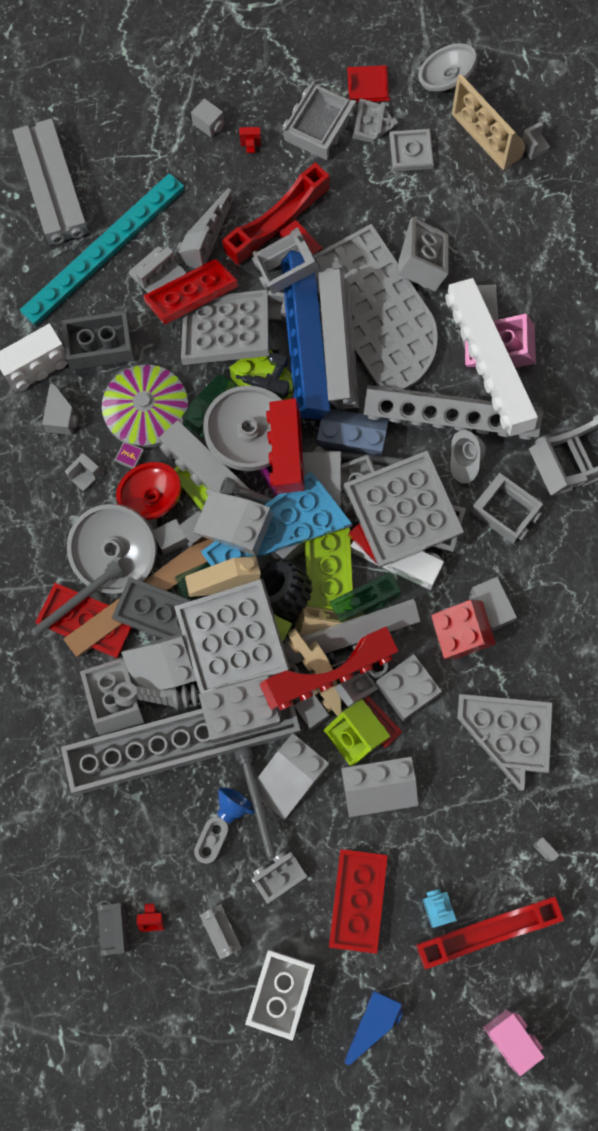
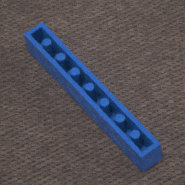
M290 250L281 260L282 274L305 263L301 252ZM314 272L283 290L294 398H296L300 407V417L320 420L330 411V402L328 401L326 364L323 352L324 342L321 334L322 322L319 315L320 303L317 296L318 285Z

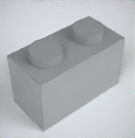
M498 577L472 587L469 599L483 601L492 632L514 623L517 617Z

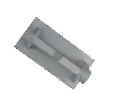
M221 904L200 915L220 960L242 949Z

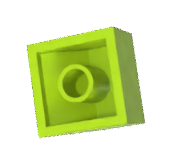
M362 699L344 710L323 730L350 767L357 764L390 737L385 727L378 721L370 707Z

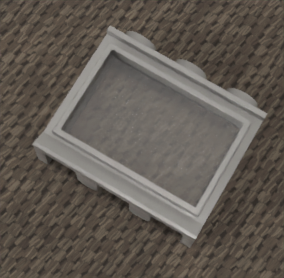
M313 81L309 88H305L300 103L295 104L290 119H286L283 124L284 141L328 160L329 147L331 144H337L340 129H346L348 125L349 114L354 116L356 113V101L349 100L316 85Z

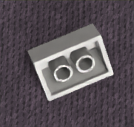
M412 757L341 768L349 817L418 806Z

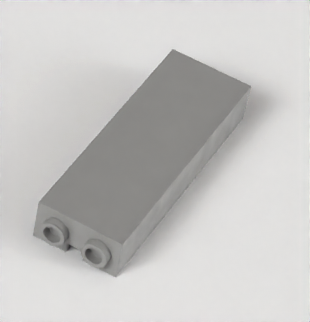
M51 118L37 122V126L29 128L27 125L12 130L49 245L60 244L64 240L79 238L89 233Z
M328 268L325 272L318 273L328 401L338 410L360 408L350 283L344 278L340 269Z

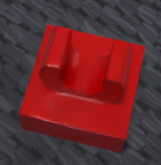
M239 127L241 146L247 147V153H255V146H261L260 127Z
M154 903L145 904V914L137 915V926L140 932L164 931V919L161 913H157Z

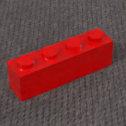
M296 398L269 402L270 410L266 411V418L271 428V431H267L268 443L272 446V452L268 453L270 466L273 465V473L269 474L271 487H275L278 494L305 491L301 417Z

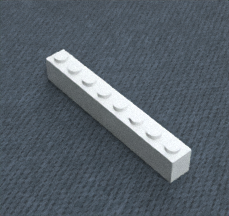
M471 278L449 284L448 294L445 295L446 303L453 310L455 323L460 325L462 339L468 343V351L471 358H474L476 361L478 374L483 376L485 390L492 396V405L494 410L500 414L502 428L507 430L509 436L534 430L538 416L474 279Z

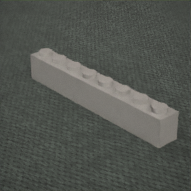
M178 420L159 437L161 451L167 457L171 455L176 460L175 464L183 472L187 470L191 474V480L197 486L202 485L207 490L205 491L207 495H209L210 491L220 493L221 484L225 477L235 479L239 486L249 489ZM235 494V497L247 499ZM303 542L269 553L273 560L286 559L288 561L303 547Z

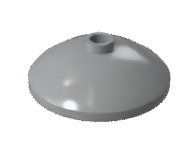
M462 43L448 45L437 50L420 67L418 78L421 85L425 89L435 92L446 91L456 87L457 77L460 74L465 79L472 74L477 64V54L473 47Z

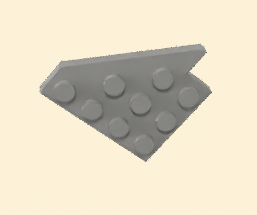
M459 694L457 719L519 791H524L525 771L549 773L552 703Z

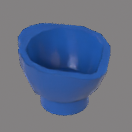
M219 788L218 803L220 809L217 814L221 819L228 823H233L236 818H240L246 813H255L253 805L243 794L232 788Z

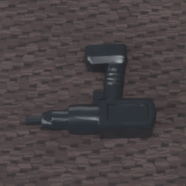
M270 353L269 363L275 366L272 374L267 373L266 378L257 375L254 377L250 375H236V379H240L242 382L252 386L267 389L280 398L285 399L289 395V382L279 379L288 363V357Z

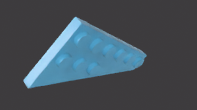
M312 471L304 476L305 491L279 494L264 505L270 507L274 515L256 558L352 526V523ZM216 541L201 551L211 566L232 558L253 557L251 554Z

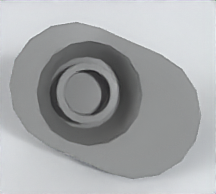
M462 430L457 432L451 444V472L453 477L461 483H470L476 478L480 468V461L484 458L486 451L483 441L478 435H474L470 431Z

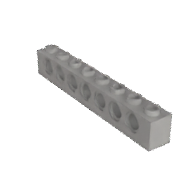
M367 385L364 415H368L369 419L380 420L381 417H384L396 423L407 420L411 421V424L419 426L424 425V423H430L436 428L453 426L458 431L469 428L476 429V432L481 434H489V431L498 432L499 436L510 437L507 430L502 428L501 422L496 424L490 422L491 416L499 414L498 411L494 410L492 401ZM384 400H390L393 406L386 410L381 407V403ZM412 403L415 408L412 412H405L402 408L403 405ZM427 406H434L437 409L433 415H427L424 410ZM533 406L538 416L535 429L517 434L519 438L532 440L533 437L539 438L543 416L541 407ZM449 409H456L458 411L456 417L449 418L446 416V412ZM473 411L480 413L479 418L475 421L468 419V415Z

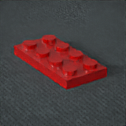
M214 259L143 295L151 310L164 324H167L237 288L238 284L237 280L217 259Z
M54 583L35 623L37 625L79 592ZM87 597L50 626L48 630L67 637L109 605ZM123 624L91 647L118 659L133 628Z
M340 849L329 948L377 954L388 855Z

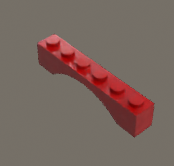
M316 162L300 174L289 191L270 210L256 220L237 227L222 240L224 253L239 266L253 254V251H257L330 189V175Z
M387 626L361 638L348 660L335 670L312 675L286 670L265 679L259 686L270 709L273 710L279 707L280 711L292 706V701L297 698L300 701H304L314 696L313 691L317 689L324 692L334 687L333 682L337 680L343 683L354 678L352 673L360 671L363 674L373 669L372 664L379 662L381 666L393 660L392 655L397 653L398 649Z
M548 897L415 945L423 968L429 969L492 944L562 922L564 918L556 897Z

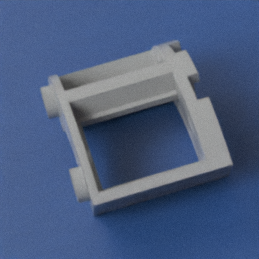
M298 227L290 231L291 234L258 252L256 250L253 251L254 257L252 260L256 268L260 269L263 275L259 279L265 290L269 288L273 294L319 270ZM290 250L301 252L305 263L273 280L271 279L269 272L281 266V260Z
M598 415L593 417V421L567 433L553 437L543 436L535 441L536 444L529 448L550 495L572 491L573 487L580 485L584 487L598 481V466L593 468L579 438L598 428ZM566 442L581 471L579 474L567 477L552 448Z

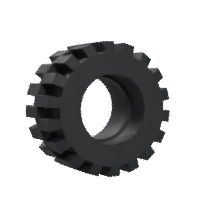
M278 559L273 560L272 563H267L265 568L260 569V579L264 581L273 614L284 620H291L295 615L298 616L301 613L300 611L306 608L307 601L311 599L310 593L313 587H311L312 582L309 576L293 562L286 559H281L280 561Z

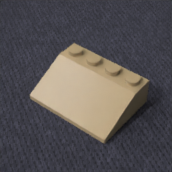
M460 74L457 77L452 115L504 171L523 157L525 144Z

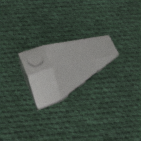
M227 188L189 230L183 242H179L176 253L181 264L198 268L207 263L233 202L232 189Z

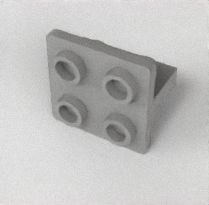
M168 246L164 250L161 247H157L129 271V275L147 293L186 274L175 262L174 253Z

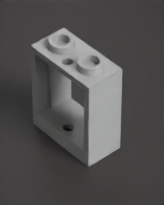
M499 473L473 505L471 513L514 544L517 539L522 540L528 533L529 529L526 527L530 522L535 524L542 515L540 509L543 504ZM500 489L531 511L515 532L484 510Z

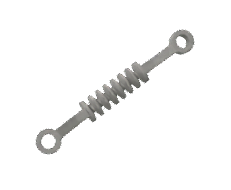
M288 662L290 666L288 671L299 673L298 667ZM122 682L113 691L115 702L120 706L132 705L138 699L157 704L163 703V705H169L178 709L180 701L183 702L185 708H188L189 700H192L194 707H196L198 699H200V691L196 689L195 684L191 685L190 691L183 685L181 692H178L177 687L160 691L134 686L130 682ZM124 691L131 692L127 697L119 696Z

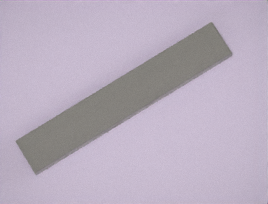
M414 599L302 637L308 645L317 641L326 654L358 643L367 634L385 626L391 632L420 622L416 603ZM289 641L284 642L283 645L288 661L293 664L302 662L304 657L300 651L296 654L288 644Z

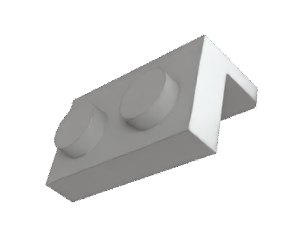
M283 851L273 858L274 864L268 868L266 865H263L253 872L255 877L251 880L267 904L307 877L292 852L287 854Z

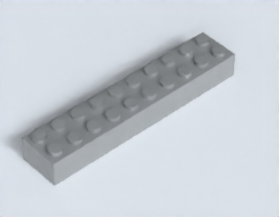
M294 705L282 711L277 707L281 723L279 726L214 744L210 741L203 710L199 709L63 746L61 750L71 793L80 795L233 753L241 748L255 747L288 738L292 733L299 735L301 730Z

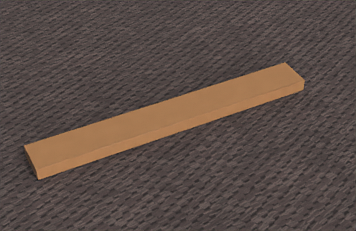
M203 537L143 582L169 592L183 582L187 575L195 573L208 563L201 551L214 541ZM119 599L64 638V641L77 658L90 650L92 645L100 642L114 629L116 630L123 625L112 620Z

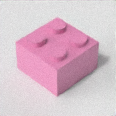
M505 1010L483 1028L513 1071L521 1076L544 1058L540 1052L543 1047L535 1036H532L530 1033L527 1034L524 1030L528 1026L519 1014L517 1015L516 1012L511 1013Z

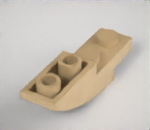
M296 628L288 633L291 639L288 644L296 654L300 651L304 659L302 662L311 671L309 675L322 674L333 670L317 641L308 645ZM337 681L333 682L334 687L324 692H321L320 689L313 691L315 695L320 693L324 698L321 702L328 712L333 710L337 716L341 714V699L335 690V687L338 685Z

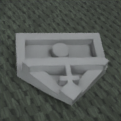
M360 99L352 138L373 142L394 128L398 121L388 113L384 102L380 105Z

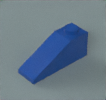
M373 990L344 1060L345 1064H352L393 1027L394 1023L399 1024L404 1011L400 1009L402 1005L400 1002Z

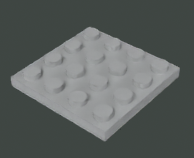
M268 290L223 294L183 315L181 361L183 365L269 356Z
M428 451L344 483L345 491L379 568L464 533Z
M263 579L174 606L200 694L290 670Z

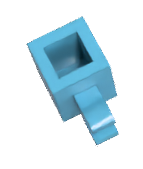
M437 889L426 893L427 898L422 900L431 928L456 921L447 892L441 893V890Z

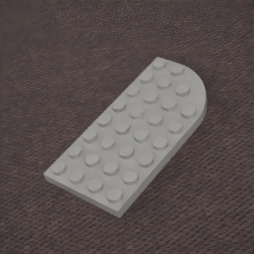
M370 224L313 255L319 268L315 272L318 285L317 295L320 298L318 273L325 272L328 268L340 269L344 278L350 283L354 344L357 357L376 386L407 390L425 376L434 360L437 347V327L432 313L411 282L398 275L399 264L373 225Z

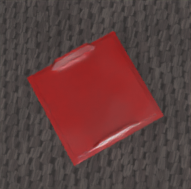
M387 65L347 67L349 100H355L356 103H359L360 99L371 102L390 101Z

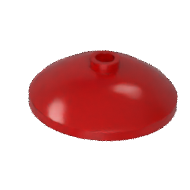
M148 462L138 465L121 479L116 491L117 503L136 510L146 520L159 518L169 512L177 503L181 494V481L176 471L164 463Z

